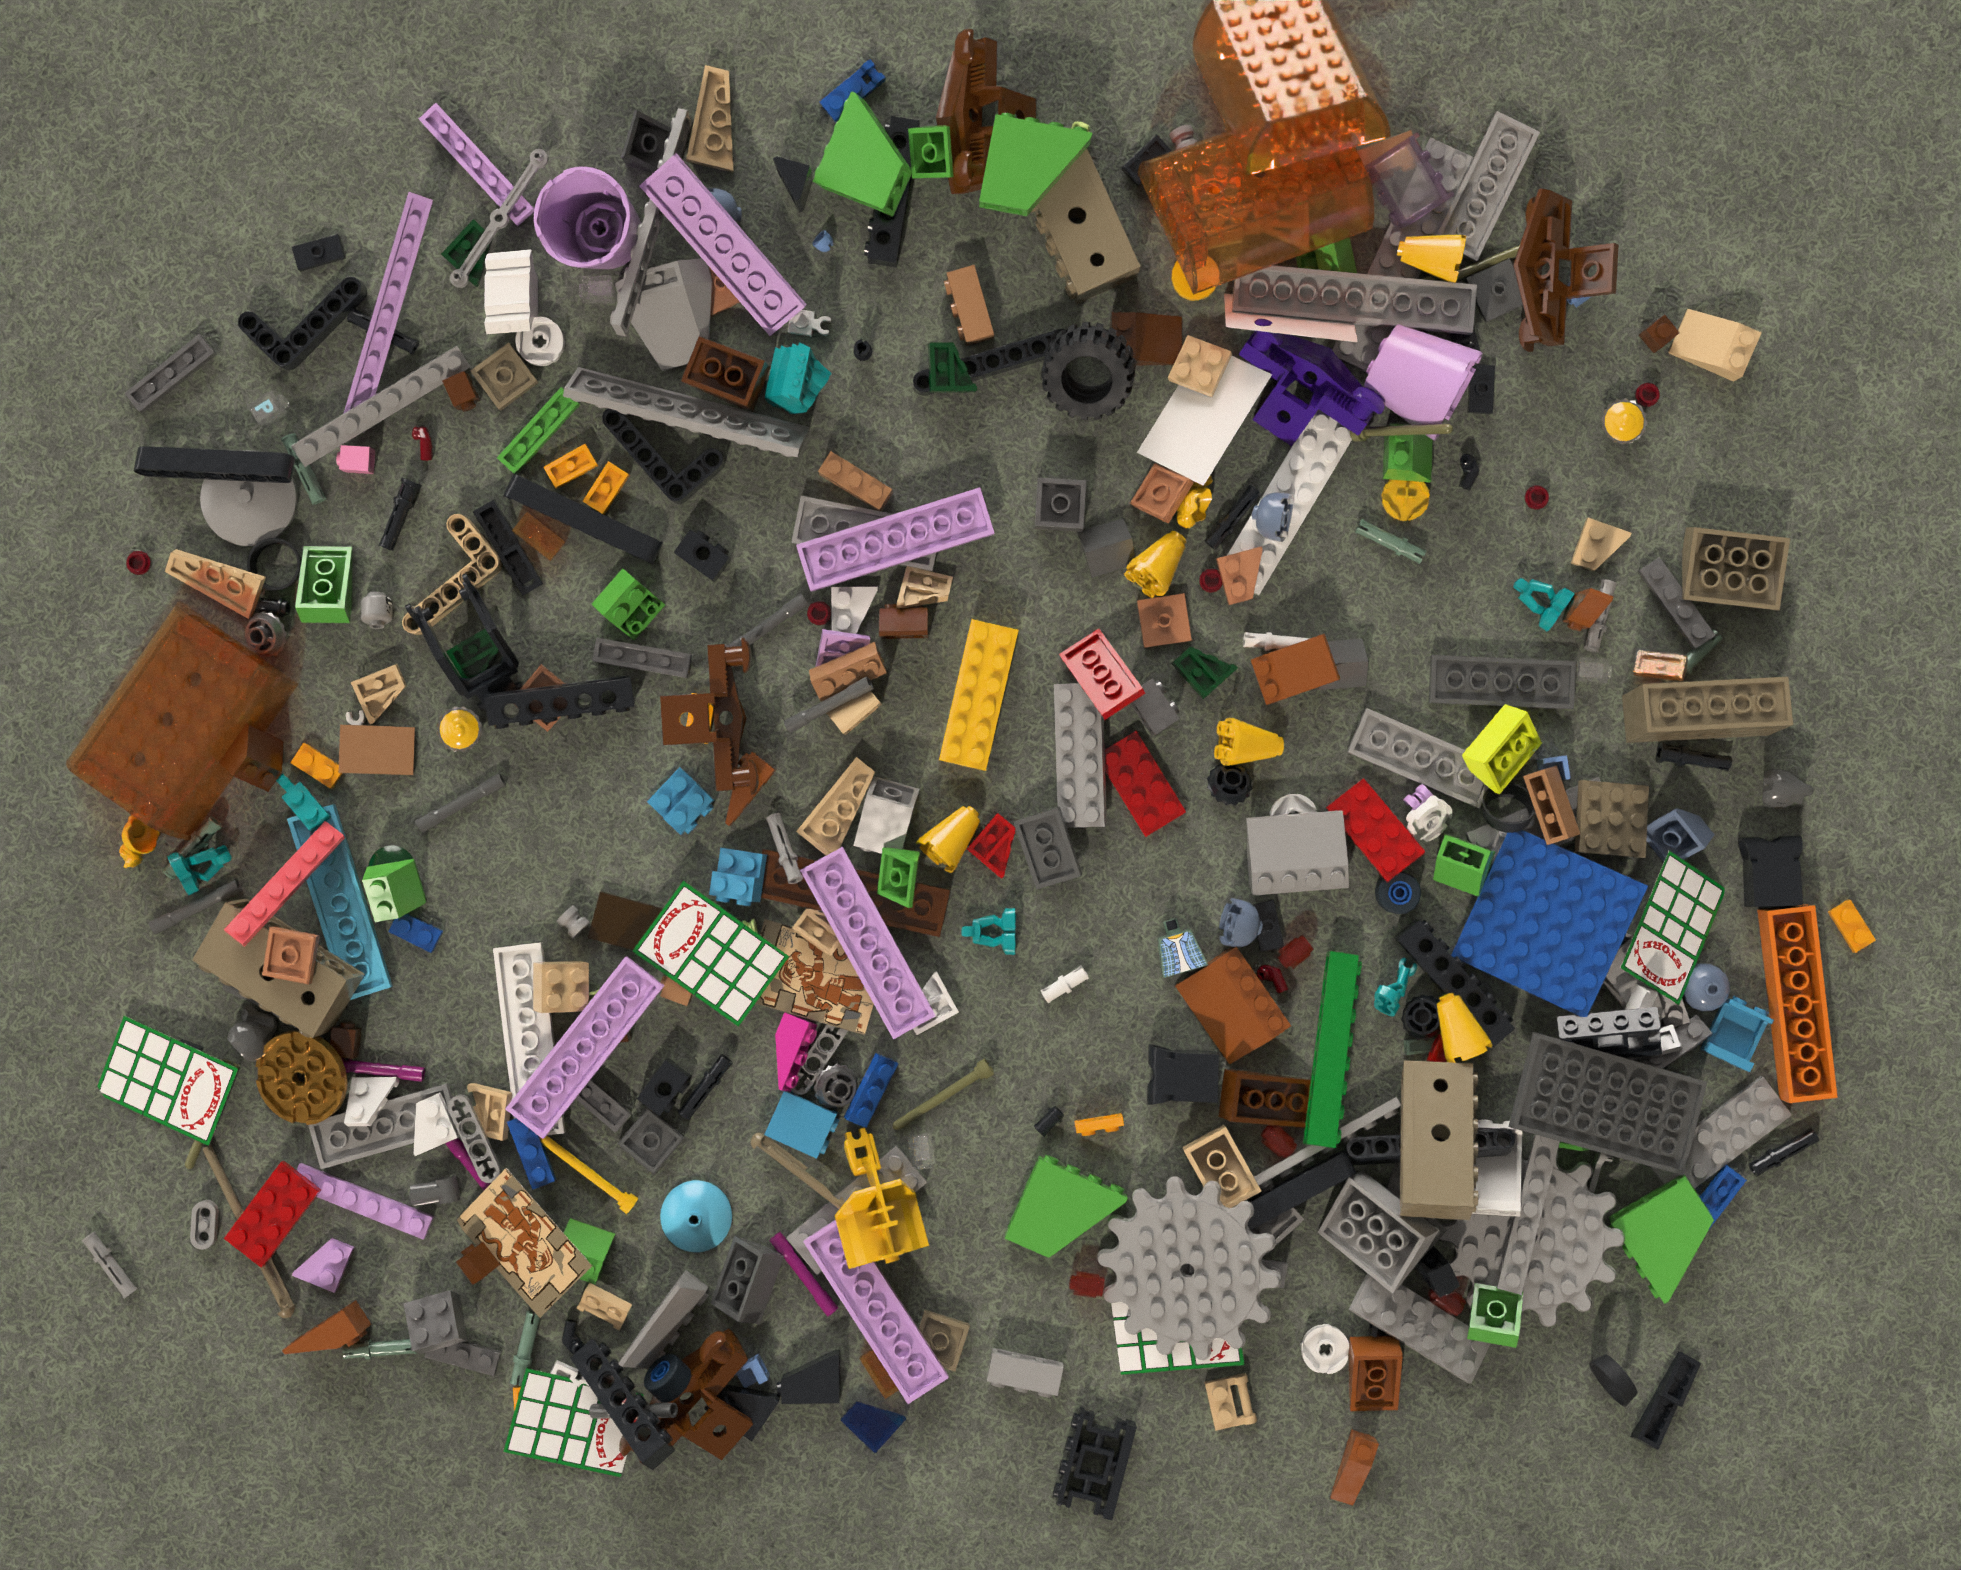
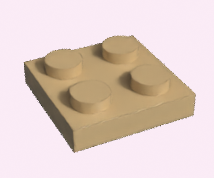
M1187 335L1170 371L1168 380L1213 397L1231 359L1232 352Z

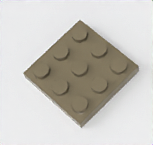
M1579 780L1576 823L1580 834L1575 837V853L1646 858L1649 786Z

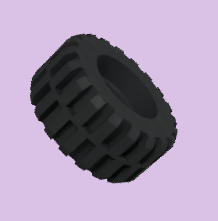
M1082 322L1081 327L1073 324L1068 327L1067 332L1065 330L1060 331L1056 339H1052L1041 372V377L1043 378L1042 386L1044 391H1048L1047 398L1051 403L1056 402L1055 408L1060 412L1066 410L1068 412L1067 416L1072 418L1075 415L1081 416V420H1088V417H1094V420L1102 419L1103 414L1107 416L1114 414L1115 409H1120L1125 404V400L1129 398L1136 368V361L1133 358L1134 352L1131 346H1126L1127 340L1123 335L1118 337L1116 335L1117 330L1112 327L1107 330L1103 328L1104 324L1097 323L1096 326H1090V322ZM1078 357H1094L1107 365L1111 372V377L1103 384L1086 386L1076 382L1069 375L1066 366L1070 361Z

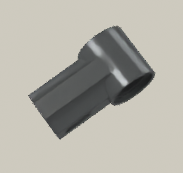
M452 1175L451 1178L447 1179L441 1177L435 1179V1181L412 1184L410 1186L409 1194L413 1206L435 1202L445 1204L461 1200L457 1175Z

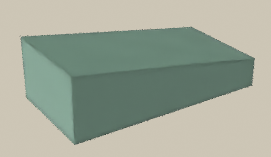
M1422 1039L1403 1040L1405 1055L1430 1053L1435 1039H1429L1428 1041Z

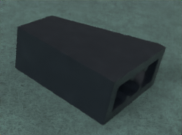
M840 1350L831 1351L783 1374L781 1382H777V1396H781V1404L840 1403Z
M726 1385L716 1397L751 1418L753 1425L743 1436L752 1442L779 1403L781 1396H777V1393ZM706 1404L704 1410L707 1411L710 1407Z

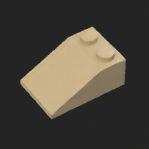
M1687 309L1678 329L1680 333L1674 338L1668 353L1734 382L1743 377L1761 332L1738 322Z
M1224 1124L1182 1147L1203 1186L1209 1181L1219 1183L1222 1189L1220 1201L1225 1207L1232 1208L1241 1201H1245L1261 1192L1260 1187Z

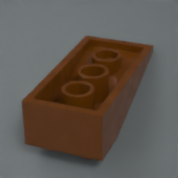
M1224 1069L1218 1117L1231 1122L1305 1127L1311 1079Z

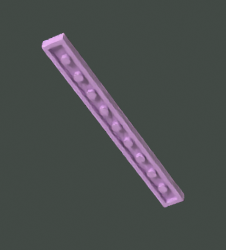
M408 192L344 413L376 394L433 202L429 198Z

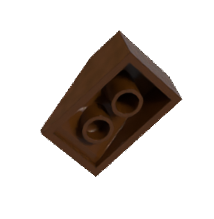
M1111 312L1110 327L1117 330L1116 335L1118 337L1120 335L1125 337L1127 340L1126 346H1131L1134 352L1133 358H1135L1136 365H1174L1182 348V317L1139 312Z
M699 336L681 381L725 402L753 412L770 367L764 360Z

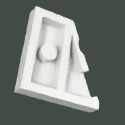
M831 587L832 631L857 634L877 594L878 587Z
M937 971L933 973L922 989L936 1016L913 1028L916 1035L959 1013Z
M352 1077L344 1124L347 1126H371L377 1117L378 1111L388 1101L386 1097L392 1088L398 1086L399 1079L397 1077Z
M441 1092L416 1103L415 1156L460 1137Z

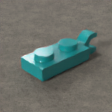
M283 773L278 777L276 781L287 792L282 796V799L309 831L313 833L324 821L331 818L303 783L298 782L294 785Z

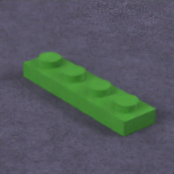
M562 387L497 457L514 474L517 475L580 406L578 402L573 401L571 398L563 397L564 389Z

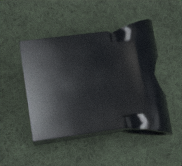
M1800 835L1780 836L1773 841H1767L1761 837L1738 838V847L1743 860L1744 907L1803 905L1801 864L1799 861L1803 840Z
M1153 1044L1148 1045V1064L1154 1074L1147 1085V1105L1160 1104L1171 1100L1218 1103V1051L1171 1050Z

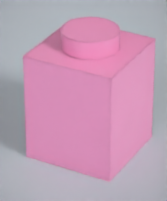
M341 445L336 457L337 465L340 470L348 473L374 474L375 450L370 447Z

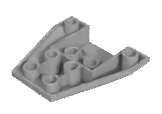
M702 258L679 260L647 269L631 323L662 371L687 365L698 337L700 336L708 340L710 338L713 280L709 266ZM624 278L615 283L617 293L623 287Z

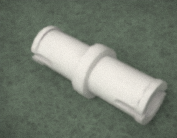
M1081 965L1066 976H1059V980L1042 989V995L1050 1003L1065 992L1067 994L1072 992L1071 989L1088 980L1089 977Z

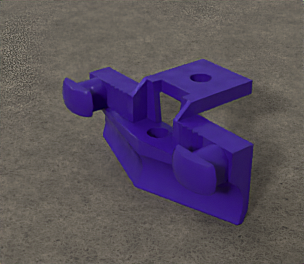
M1257 319L1254 321L1256 325L1263 327L1273 324L1267 319ZM1255 331L1239 353L1241 357L1257 368L1272 374L1271 377L1278 381L1253 418V421L1290 446H1293L1318 409L1358 436L1368 424L1373 412L1377 414L1384 412L1385 403L1381 396L1375 391L1363 387L1329 347L1290 334ZM1306 372H1314L1317 379H1310ZM1295 380L1313 392L1309 404H1306L1286 390ZM1280 411H1287L1290 414V418L1282 417Z

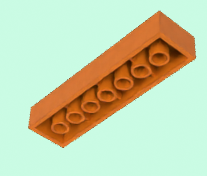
M1803 904L1757 909L1770 1018L1774 1019L1773 1024H1771L1779 1098L1788 1103L1838 1098L1815 905Z

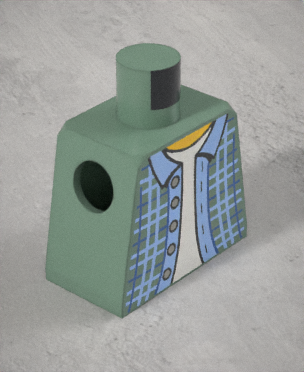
M1177 918L1163 922L1167 935L1157 938L1163 978L1208 965L1191 929L1180 931Z

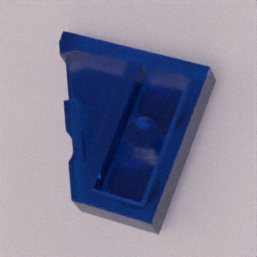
M856 1401L840 1418V1421L876 1453L907 1418L902 1414Z

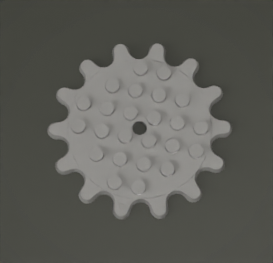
M1558 1151L1523 1287L1522 1312L1528 1309L1535 1311L1539 1316L1541 1324L1546 1327H1552L1557 1323V1308L1562 1303H1571L1581 1312L1591 1309L1592 1300L1587 1293L1588 1284L1594 1280L1611 1283L1617 1276L1615 1269L1604 1260L1605 1250L1610 1247H1619L1625 1242V1235L1620 1229L1610 1228L1604 1223L1605 1213L1613 1209L1617 1203L1615 1195L1611 1192L1591 1193L1587 1188V1182L1593 1173L1591 1165L1587 1162H1579L1572 1169L1564 1170L1557 1163ZM1522 1158L1521 1187L1528 1160ZM1472 1214L1470 1220L1454 1219L1450 1223L1442 1224L1447 1231L1439 1240L1450 1242L1456 1248L1455 1256L1448 1260L1456 1277L1466 1276L1472 1282V1288L1467 1295V1302L1470 1306L1474 1283L1497 1287L1514 1216Z
M1173 1176L1167 1180L1166 1195L1161 1199L1151 1197L1145 1189H1136L1132 1194V1201L1136 1206L1135 1216L1124 1218L1121 1215L1113 1214L1107 1221L1108 1228L1118 1236V1245L1113 1249H1102L1097 1255V1261L1100 1265L1109 1267L1116 1273V1281L1107 1286L1103 1291L1104 1299L1109 1303L1123 1302L1127 1304L1130 1308V1315L1124 1322L1126 1332L1135 1335L1145 1328L1152 1329L1157 1334L1156 1348L1162 1355L1172 1353L1176 1343L1180 1341L1190 1344L1194 1356L1199 1360H1206L1210 1357L1211 1342L1216 1338L1224 1339L1234 1349L1242 1348L1246 1342V1337L1241 1329L1243 1321L1252 1319L1259 1323H1266L1271 1318L1270 1309L1260 1300L1261 1291L1266 1288H1277L1282 1282L1281 1274L1278 1271L1266 1268L1262 1262L1263 1255L1274 1249L1276 1245L1275 1237L1270 1233H1252L1249 1230L1248 1221L1254 1214V1206L1248 1201H1241L1233 1208L1225 1207L1220 1201L1221 1186L1216 1181L1207 1182L1200 1194L1191 1195L1186 1191L1182 1179ZM1183 1264L1192 1265L1194 1267V1274L1191 1276L1185 1274L1181 1270Z

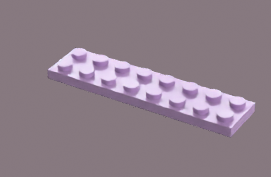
M677 153L639 185L769 336L807 305Z
M976 488L800 543L796 547L810 591L812 592L982 539L995 533L981 488Z
M841 847L801 869L802 875L892 1038L895 1039L935 1017L936 1015L844 848Z
M626 956L505 1109L544 1139L664 988V985Z
M836 1220L803 1241L908 1404L949 1378L944 1367L876 1262L848 1269Z

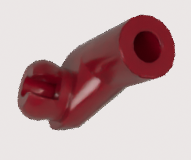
M424 426L420 428L414 427L412 429V437L414 440L420 439V460H433L432 440L428 429Z
M1261 965L1258 968L1257 977L1260 980L1273 982L1277 993L1288 990L1286 981L1279 968L1270 965Z

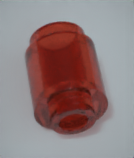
M1301 935L1298 938H1293L1278 951L1280 954L1278 960L1286 969L1291 967L1294 970L1311 956L1310 953L1314 948Z
M1268 1125L1261 1133L1263 1137L1261 1143L1278 1157L1288 1158L1297 1147L1294 1138L1278 1125Z
M1076 1271L1075 1275L1070 1276L1069 1289L1073 1290V1295L1102 1297L1105 1278L1099 1277V1274Z
M1432 1289L1428 1293L1430 1297L1429 1302L1449 1315L1458 1316L1465 1307L1466 1300L1456 1290L1440 1298Z

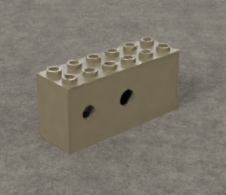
M1086 149L1030 212H1035L1036 227L1040 235L1045 234L1047 241L1045 243L1046 249L1050 256H1055L1057 263L1055 265L1056 271L1060 278H1065L1067 285L1065 286L1066 293L1070 300H1075L1076 305L1136 278L1141 267L1089 151ZM1079 218L1083 223L1074 224L1070 219Z
M1788 677L1642 684L1622 696L1626 743L1769 736L1793 725Z
M244 898L225 902L192 960L199 964L198 967L204 972L213 973L219 977L218 980L221 983L238 989V993L241 996L258 1002L261 1009L273 1012L279 1016V1020L283 1023L297 1027L299 1033L303 1036L314 1038L332 1031V1027L338 1022L365 974L318 944L312 984L308 985L262 976L269 928L274 926L297 930L273 916L244 947L228 935L224 929L244 909L250 900Z
M1406 1060L1403 1062L1401 1075L1400 1216L1470 1220L1472 1212L1476 1213L1478 1191H1474V1188L1476 1189V1182H1478V1167L1474 1165H1476V1158H1478V1143L1474 1141H1476V1134L1478 1133V1119L1473 1118L1476 1117V1110L1478 1109V1095L1473 1094H1475L1478 1085V1072H1473V1064ZM1435 1138L1442 1139L1443 1141H1437L1435 1140Z

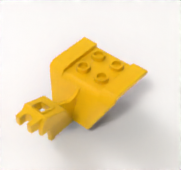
M865 1128L859 1129L860 1137L857 1140L852 1137L851 1131L845 1133L844 1150L854 1176L866 1174L871 1187L853 1192L835 1214L848 1269L884 1259L886 1264L900 1260L899 1255L929 1246L916 1193L901 1179L883 1184L879 1183L876 1171L881 1169L880 1160L873 1135L871 1133L867 1134ZM864 1146L867 1156L857 1159L854 1149Z

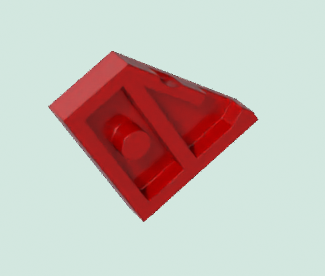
M997 813L967 850L1002 879L1005 875L1016 828Z

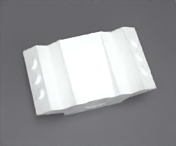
M532 250L487 254L485 259L487 271L485 275L484 306L486 312L484 322L486 334L531 331L534 317H538V276L534 270Z

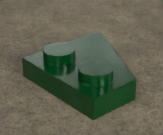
M473 219L441 255L456 269H460L485 229ZM492 240L468 275L469 281L476 288L480 284L485 267V259L489 253Z
M930 342L928 344L930 393L976 392L977 386L975 383L973 384L967 373L968 369L959 358V352L954 343Z
M483 629L447 650L446 653L460 676L470 679L487 670L499 650L486 629Z
M1189 647L1171 663L1202 699L1207 697L1238 669L1234 664L1230 665L1220 661L1217 657L1210 654L1206 655L1193 647Z

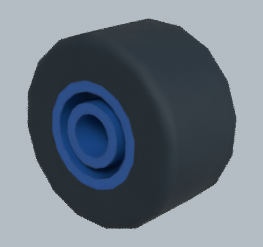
M1401 872L1388 883L1381 877L1376 884L1375 897L1380 907L1385 911L1394 914H1406L1418 905L1421 897V888L1416 878L1409 873Z
M675 1354L663 1355L646 1372L644 1387L660 1402H671L686 1390L691 1379V1369Z

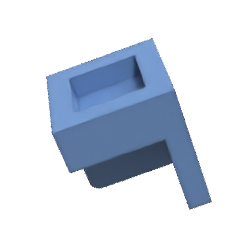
M1567 755L1537 759L1538 771L1557 765L1561 779H1570Z
M759 1354L749 1358L735 1374L740 1379L744 1388L756 1382L760 1385L767 1381L770 1376Z

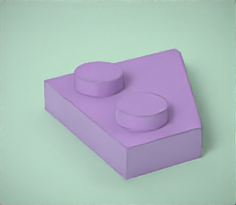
M822 629L815 667L869 645L870 636Z
M332 1238L298 1267L292 1276L335 1293L354 1247Z

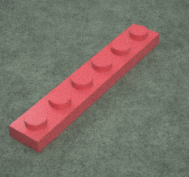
M324 821L230 922L224 931L245 947L345 839L344 835Z

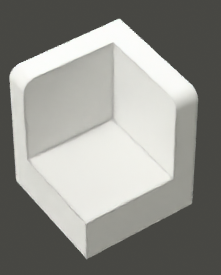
M1635 984L1625 1010L1652 1007L1658 992Z

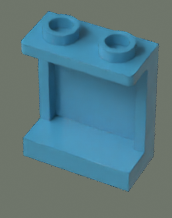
M1733 996L1732 1000L1727 999L1719 1007L1709 1028L1712 1036L1703 1041L1700 1050L1742 1070L1751 1072L1754 1063L1750 1062L1751 1057L1767 1024H1773L1774 1019L1767 1017L1769 1012L1756 1006L1754 1010L1746 1007V1001Z
M784 1091L764 1135L817 1159L819 1153H825L830 1142L826 1140L829 1131L834 1133L840 1119L836 1118L837 1111L828 1110L795 1095L792 1091Z

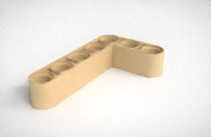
M454 514L448 518L446 523L447 529L472 561L417 605L425 609L427 607L430 608L434 602L438 603L439 611L434 614L433 619L429 620L432 627L464 601L459 593V590L464 588L462 584L464 582L463 574L466 573L468 575L471 572H475L477 579L474 583L477 589H479L497 575L503 567L497 552L471 520L461 514ZM464 520V529L457 532L455 530L456 523ZM479 539V548L472 551L470 548L471 541ZM494 557L495 566L487 569L485 566L486 560ZM456 587L458 595L455 599L451 600L448 597V592L451 588ZM407 613L402 620L404 630L415 635H421L420 628L412 629L411 622L413 618Z

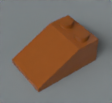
M1325 634L1251 659L1266 705L1340 680Z
M355 1300L295 1339L282 1351L284 1354L337 1349L345 1344L350 1347L368 1333L366 1329L371 1323Z
M1350 1337L1348 1354L1350 1411L1398 1410L1403 1355L1400 1343L1394 1337Z

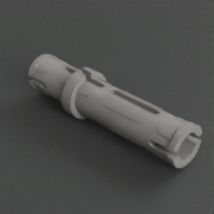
M1602 579L1600 592L1613 596L1617 582ZM1612 602L1594 624L1588 628L1584 650L1595 653L1599 652L1603 633L1607 630L1606 622Z
M771 814L766 820L780 856L778 859L779 863L784 867L788 884L798 883L803 877L797 864V854L792 850L781 814Z
M95 1231L81 1240L94 1256L93 1261L100 1264L123 1298L137 1290V1287L134 1286L124 1270L111 1255L112 1250L106 1248Z

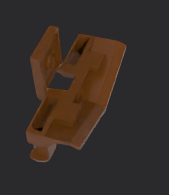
M964 29L956 37L955 51L952 52L936 114L937 126H950L953 177H948L951 194H965L982 189L993 126L982 127L983 106L998 100V115L1002 113L1016 114L1018 119L1023 120L1027 117L1036 118V98L997 86V41L986 37L975 40L973 39V29ZM969 111L972 115V120L969 117Z
M1539 189L1537 196L1531 198L1527 204L1525 213L1527 226L1513 264L1526 315L1519 328V341L1522 348L1527 352L1534 351V343H1541L1547 346L1564 345L1567 299L1616 294L1619 245L1609 243L1570 249L1572 200L1547 189ZM1559 259L1571 261L1570 286L1558 280ZM1549 263L1550 269L1548 273L1542 275V267ZM1593 265H1596V274L1592 277H1589V269Z
M741 638L742 646L727 647L725 644L707 645L710 693L660 696L663 745L713 742L716 791L735 790L738 787H750L751 795H753L757 791L759 784V773L756 763L749 759V767L738 768L740 742L747 717L738 697L732 667L743 666L745 674L749 671L752 662L750 645L745 638ZM708 705H712L714 710L715 730L710 732ZM725 711H729L733 715V721L729 725H724L720 721V716ZM685 712H689L693 716V723L687 727L683 726L680 722V717Z
M729 1328L724 1332L716 1331L712 1333L699 1349L682 1359L691 1369L690 1383L682 1394L690 1392L691 1396L688 1399L681 1400L680 1395L675 1400L668 1402L677 1404V1415L674 1418H659L660 1423L658 1424L661 1430L664 1428L673 1438L670 1442L672 1446L683 1436L720 1460H723L753 1425L751 1418L716 1397L748 1360L737 1336ZM653 1396L650 1404L663 1402H660ZM702 1397L710 1408L692 1426L688 1412ZM718 1425L725 1426L722 1431L713 1432ZM651 1434L647 1436L646 1441L650 1438ZM622 1436L619 1442V1451L625 1457L630 1450L634 1451L624 1436Z

